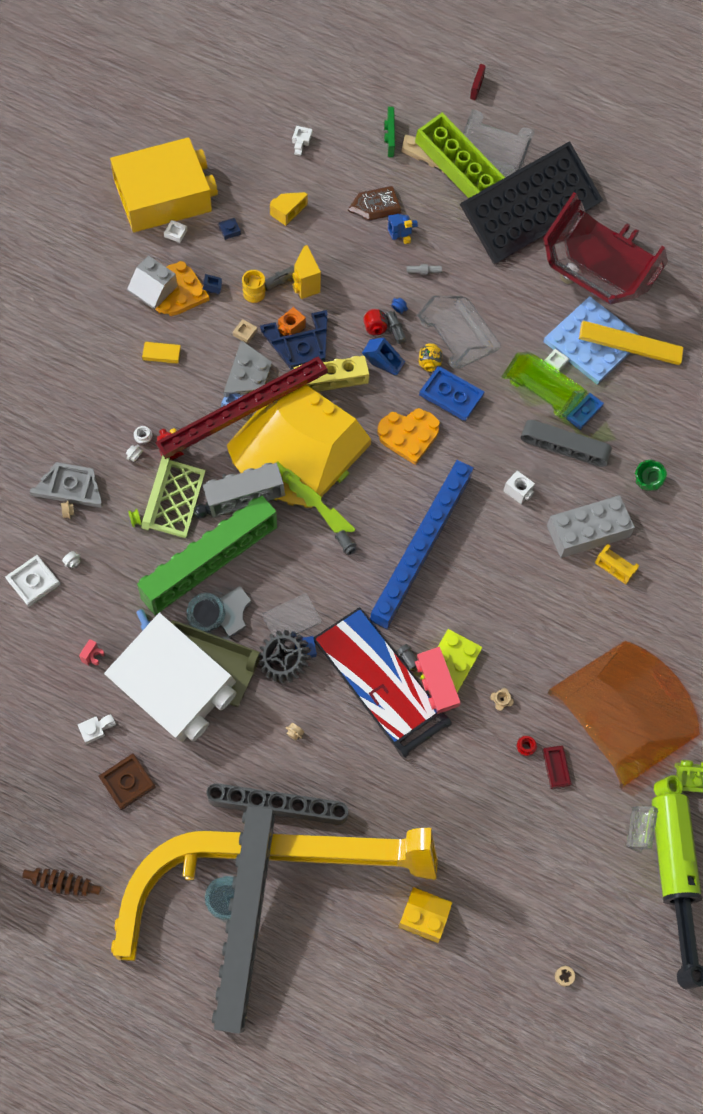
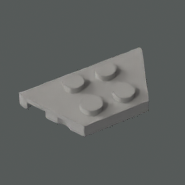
M241 341L223 397H229V394L239 393L240 396L246 395L265 385L272 362Z
M56 462L50 468V471L41 478V482L35 488L32 487L30 489L31 496L65 502L68 500L71 503L102 508L93 468Z

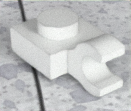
M296 126L292 137V143H295L294 155L301 156L303 145L309 146L312 129Z
M110 714L103 717L100 721L95 716L78 724V727L87 745L104 737L103 730L115 726L116 723Z

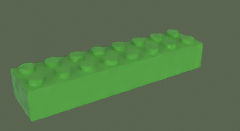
M263 495L252 499L245 508L235 511L232 517L221 521L214 530L204 533L201 539L190 543L183 552L173 555L170 561L159 565L152 574L142 577L139 583H137L141 600L154 616L275 530L277 528V511Z

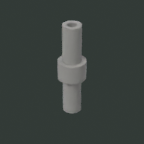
M420 264V266H407L406 271L407 273L428 275V273H441L442 266Z

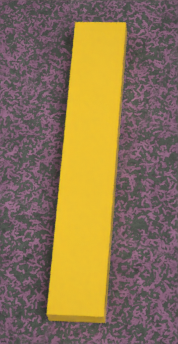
M587 321L581 322L579 339L676 365H680L682 362V346Z

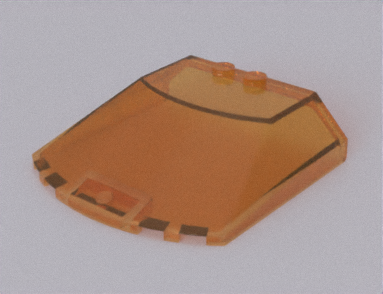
M627 641L601 655L548 691L550 696L554 695L566 704L612 764L621 789L700 735L694 705L678 677L655 655Z

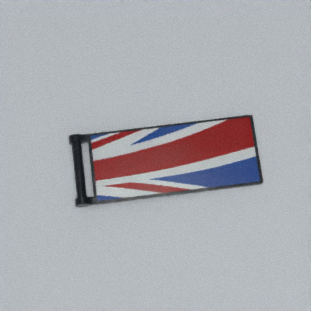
M360 607L314 637L316 645L403 759L409 755L410 751L437 732L452 725L447 715L443 712L437 714L436 709H431L428 700L431 696L424 690L421 683ZM384 684V686L389 691L388 694L384 691L383 688L373 693L374 697L379 702L377 706L374 700L369 695V692ZM437 716L439 717L440 721L414 740L405 746L400 743Z

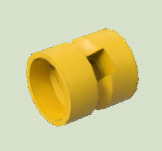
M249 270L244 273L242 287L245 300L251 303H258L264 299L265 276L262 272Z

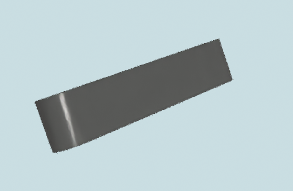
M535 420L526 421L521 435V440L527 444L600 467L608 464L612 447L607 443Z

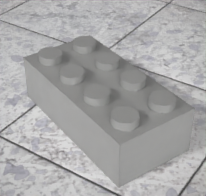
M266 463L257 469L249 468L244 470L243 473L237 475L229 474L224 479L209 480L203 485L212 517L243 509L252 499L259 498L261 495L267 501L285 496L284 484L277 463Z
M620 495L552 515L547 523V528L560 558L629 538L635 528Z

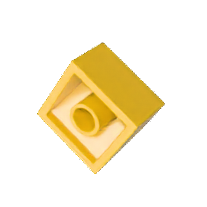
M308 245L303 247L294 265V273H292L294 292L298 293L301 299L320 293L321 271Z
M413 887L398 928L438 943L442 936L452 902Z

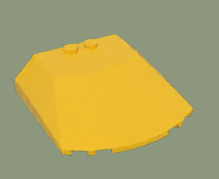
M304 385L257 410L227 444V449L234 466H236L240 473L249 468L257 469L266 463L274 464L278 461L286 469L299 476L303 484L312 488L322 497L371 445V438L356 418L309 386ZM283 482L285 496L274 499L287 502L288 505L292 506L297 504L304 505L305 508L313 507H307L304 498L297 497V494L291 491L289 485Z

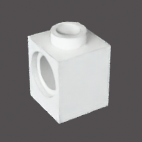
M516 471L506 482L503 492L522 504L525 499L528 501L533 496L535 483L519 471Z

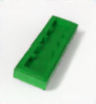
M388 107L387 120H384V130H387V133L384 134V144H387L388 157H394L395 113L394 107Z

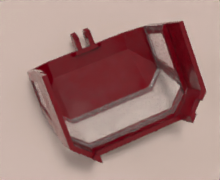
M573 192L543 238L550 267L610 305L636 299L648 292L667 265L668 259L664 246H661L654 256L635 245L633 241L639 233L637 229L626 239L624 236L630 228L629 224H625L618 234L596 221L585 212V208L575 192Z

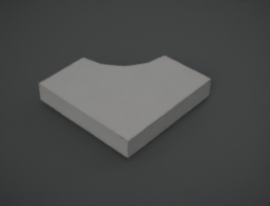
M239 586L215 601L220 609L217 622L229 638L246 628L243 621V613L246 607L251 604L250 598L242 587Z

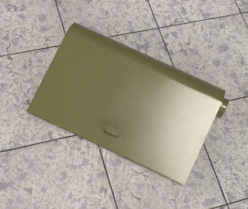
M172 620L171 623L234 678L236 683L231 688L237 694L230 705L239 707L258 666L259 654L261 652Z

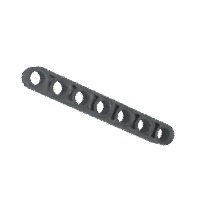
M219 783L211 784L206 791L208 802L215 807L247 811V806L276 811V816L335 825L345 823L348 818V807L340 801ZM215 791L222 793L218 799L212 798L211 794ZM235 794L242 796V799L238 802L231 800ZM255 797L263 800L259 805H254L251 801ZM279 800L283 805L280 808H275L272 806V803ZM300 803L304 808L301 811H295L292 806ZM316 806H320L324 809V812L315 814L313 809ZM340 809L344 812V815L336 817L333 812Z

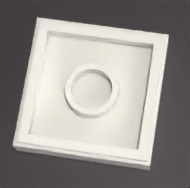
M38 555L5 576L6 580L28 607L60 585V582Z

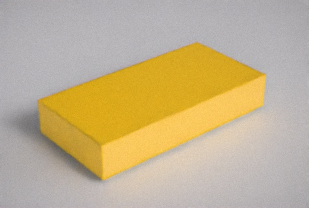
M145 342L142 359L145 361L178 364L181 346Z

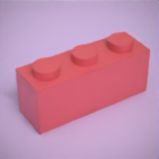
M440 647L417 654L415 665L418 673L422 672L424 679L421 680L424 690H429L431 698H428L431 709H436L437 714L459 707L460 700Z

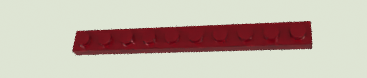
M318 356L155 443L163 457L167 459L328 373V368Z

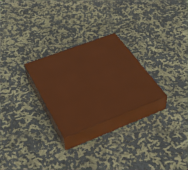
M134 753L98 776L120 810H123L156 788Z

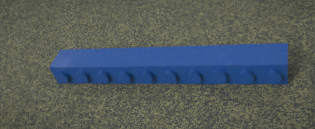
M456 460L375 604L370 617L373 623L385 629H388L468 485L474 467Z

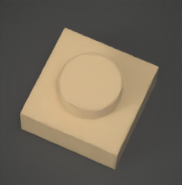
M242 319L234 329L233 336L248 344L258 329Z

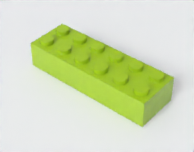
M443 112L417 130L415 143L468 198L505 178Z

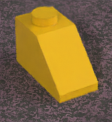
M305 192L280 194L270 202V215L286 226L308 205V194Z

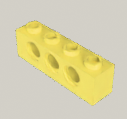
M353 356L347 359L323 362L328 368V373L306 385L316 392L368 384L369 371L365 356Z

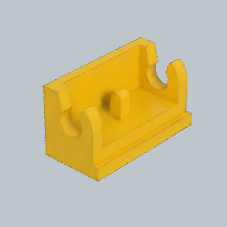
M607 544L598 555L595 564L624 584H627L640 565L637 563L632 565L610 550L611 546Z

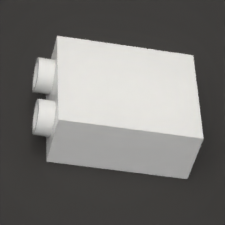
M158 613L104 673L181 742L187 737L193 742L197 740L209 726V722L204 719L215 706L222 711L237 694L231 688L236 683L234 678L161 613Z

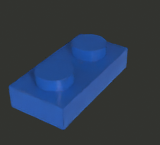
M589 393L568 414L566 419L581 430L603 407L604 403Z

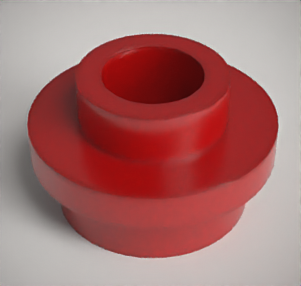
M522 736L517 741L516 748L521 755L530 756L536 751L537 744L532 737ZM523 744H528L530 749H524Z

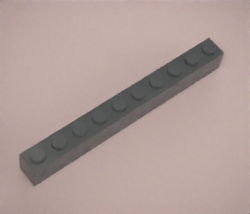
M247 806V811L243 812L242 823L245 824L244 832H241L239 836L241 852L237 854L235 863L236 867H238V872L232 882V889H235L234 898H231L229 903V911L232 912L230 920L226 923L227 942H224L222 955L225 956L224 965L221 964L219 969L221 985L217 988L215 995L218 1005L217 1010H214L212 1015V1023L215 1024L214 1030L240 1034L245 1029L276 817L275 810Z

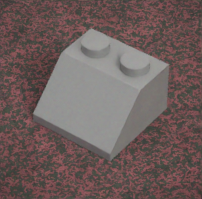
M148 255L136 267L127 291L155 310L177 287L176 274Z

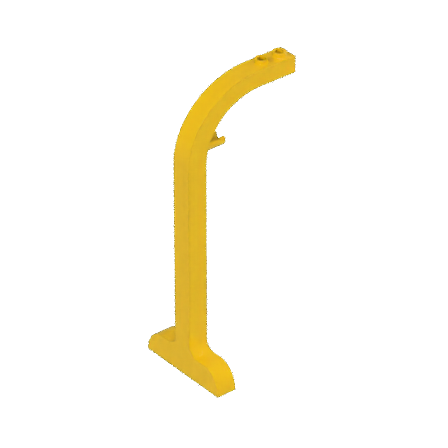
M432 828L411 829L407 831L405 839L273 834L269 861L399 866L408 868L410 873L416 877L437 880L438 857ZM189 832L169 839L154 849L135 870L126 887L121 902L119 918L115 920V931L117 932L116 938L112 941L111 945L113 956L118 960L135 961L145 902L155 884L165 873L184 862L183 877H185V880H194L197 858L236 859L237 854L241 852V845H239L241 832Z

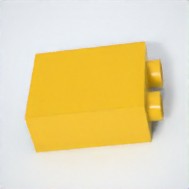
M189 137L110 158L113 179L133 233L170 223L171 220L179 221L212 212L211 197L218 195L217 185L213 175L204 176L203 170L208 169L204 151L202 149L194 150Z

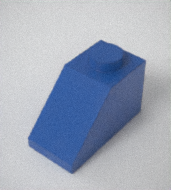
M385 338L369 340L362 352L373 366L393 375H398L405 363L404 359Z

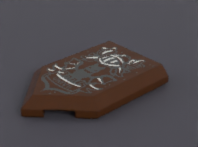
M393 186L359 192L348 208V211L353 214L357 213L370 221L388 217L389 215L401 214V207Z

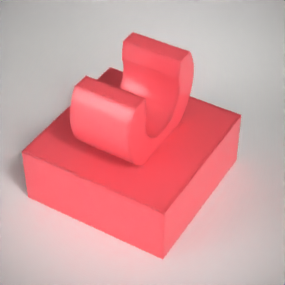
M89 639L79 657L81 662L88 666L91 662L94 665H99V661L94 657L98 654L104 657L105 654L102 649L98 648L95 641Z

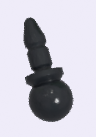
M208 502L206 504H197L194 507L193 513L199 519L205 518L208 514L212 515Z

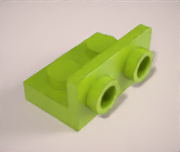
M681 760V763H675L674 767L677 768L676 776L682 782L683 791L703 792V761L701 764H693V761Z

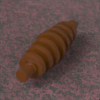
M36 868L34 871L24 869L22 878L30 879L32 885L37 886L40 882V887L45 889L48 884V890L51 892L56 887L57 894H62L64 887L65 895H70L72 889H74V896H78L80 891H82V896L85 897L90 893L99 895L101 891V886L93 885L91 879L86 878L85 882H83V877L78 875L75 881V874L71 872L67 878V871L62 870L59 875V870L54 869L50 875V869L47 868L44 869L43 873L42 868Z

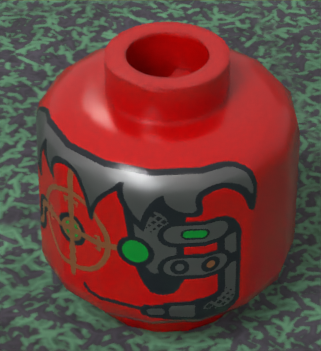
M371 309L364 315V325L370 335H381L387 330L388 322L382 310Z

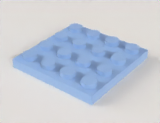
M589 296L544 338L543 342L553 350L556 349L568 357L570 364L598 385L630 352L579 339L581 322L587 321L636 335L639 334Z

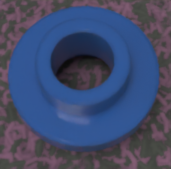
M394 298L392 300L391 307L396 312L402 314L408 310L407 303L403 299Z

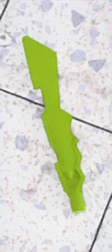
M278 461L276 462L283 482L289 485L290 490L295 492L297 497L304 498L307 507L315 506L334 533L342 530L346 532L355 531V528L334 508L330 510L321 502L322 497L312 488L303 484L299 476L286 469Z

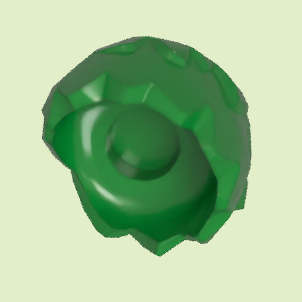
M652 459L641 462L635 471L636 484L646 491L658 490L663 485L667 476V471L661 462H656Z

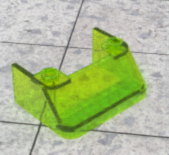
M517 352L501 376L503 379H510L509 382L515 387L525 386L551 404L554 409L553 413L559 418L567 417L588 392L582 386L530 352Z

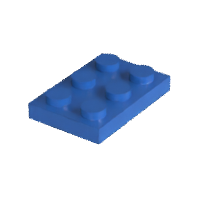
M438 366L420 390L419 396L466 422L485 392Z

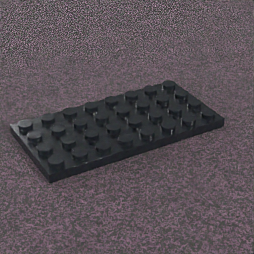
M569 141L460 203V206L495 265L546 235L573 192L577 193L584 211L599 204L603 199Z

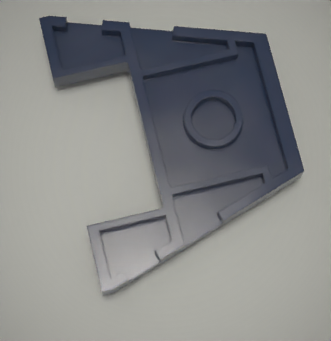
M327 310L311 313L315 327L313 330L280 337L276 322L260 325V331L291 370L318 356L322 362H325Z

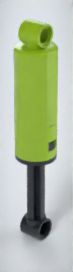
M670 775L654 784L656 797L652 799L651 804L663 903L675 905L682 959L681 969L677 972V981L680 987L689 990L703 986V966L699 965L691 906L692 903L701 901L702 896L689 798L681 794L683 791L681 780L675 775Z

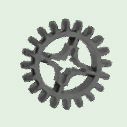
M284 630L283 634L277 631L276 637L270 634V641L264 639L266 646H260L263 653L259 654V658H262V660L258 663L260 666H263L261 671L267 673V678L273 677L274 682L280 680L284 684L286 679L292 683L293 676L297 680L300 679V672L306 674L303 668L304 666L310 667L306 660L311 659V656L307 655L311 649L306 647L308 642L303 640V636L297 635L295 631L289 633L288 630ZM285 642L295 643L298 649H288ZM277 647V651L274 654H272L274 649ZM295 659H297V662H296L295 665L292 667L293 661H294ZM272 664H281L285 671H276Z

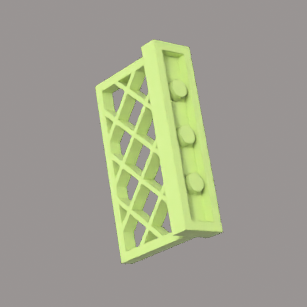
M162 455L141 529L149 530L151 528L186 538L206 470L169 460L170 457L165 459ZM171 467L180 469L182 474L173 477L170 472ZM196 473L200 475V478L195 482H191L188 475ZM185 477L188 485L180 488L176 480ZM173 482L177 490L169 494L165 486ZM191 488L195 495L187 499L183 491ZM180 493L184 501L175 504L171 497ZM168 499L172 507L164 510L160 503ZM186 504L190 512L182 516L178 508ZM175 510L179 518L170 521L166 513ZM162 515L167 521L162 526L154 524L156 518ZM182 521L185 526L184 532L176 530L173 524Z

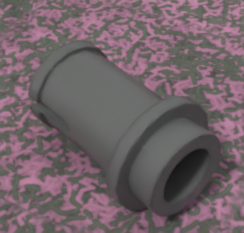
M345 530L336 534L335 538L342 546L345 554L351 555L357 550L356 543L351 541Z
M405 644L397 650L399 652L398 656L403 658L409 670H413L416 668L415 661H417V658L411 651L412 647Z

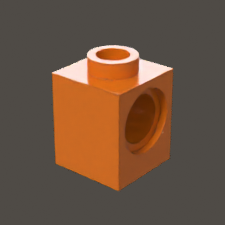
M294 307L278 319V330L283 336L300 333L306 328V317Z

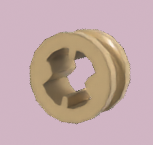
M562 966L555 972V980L560 986H569L575 980V973L570 967ZM562 970H566L565 973H570L569 982L565 983L564 980H560L559 976L562 975Z

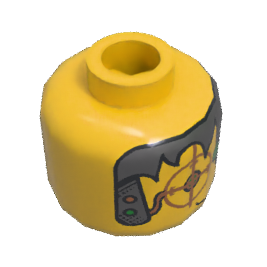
M426 344L419 351V365L429 372L436 370L442 364V350L436 344Z

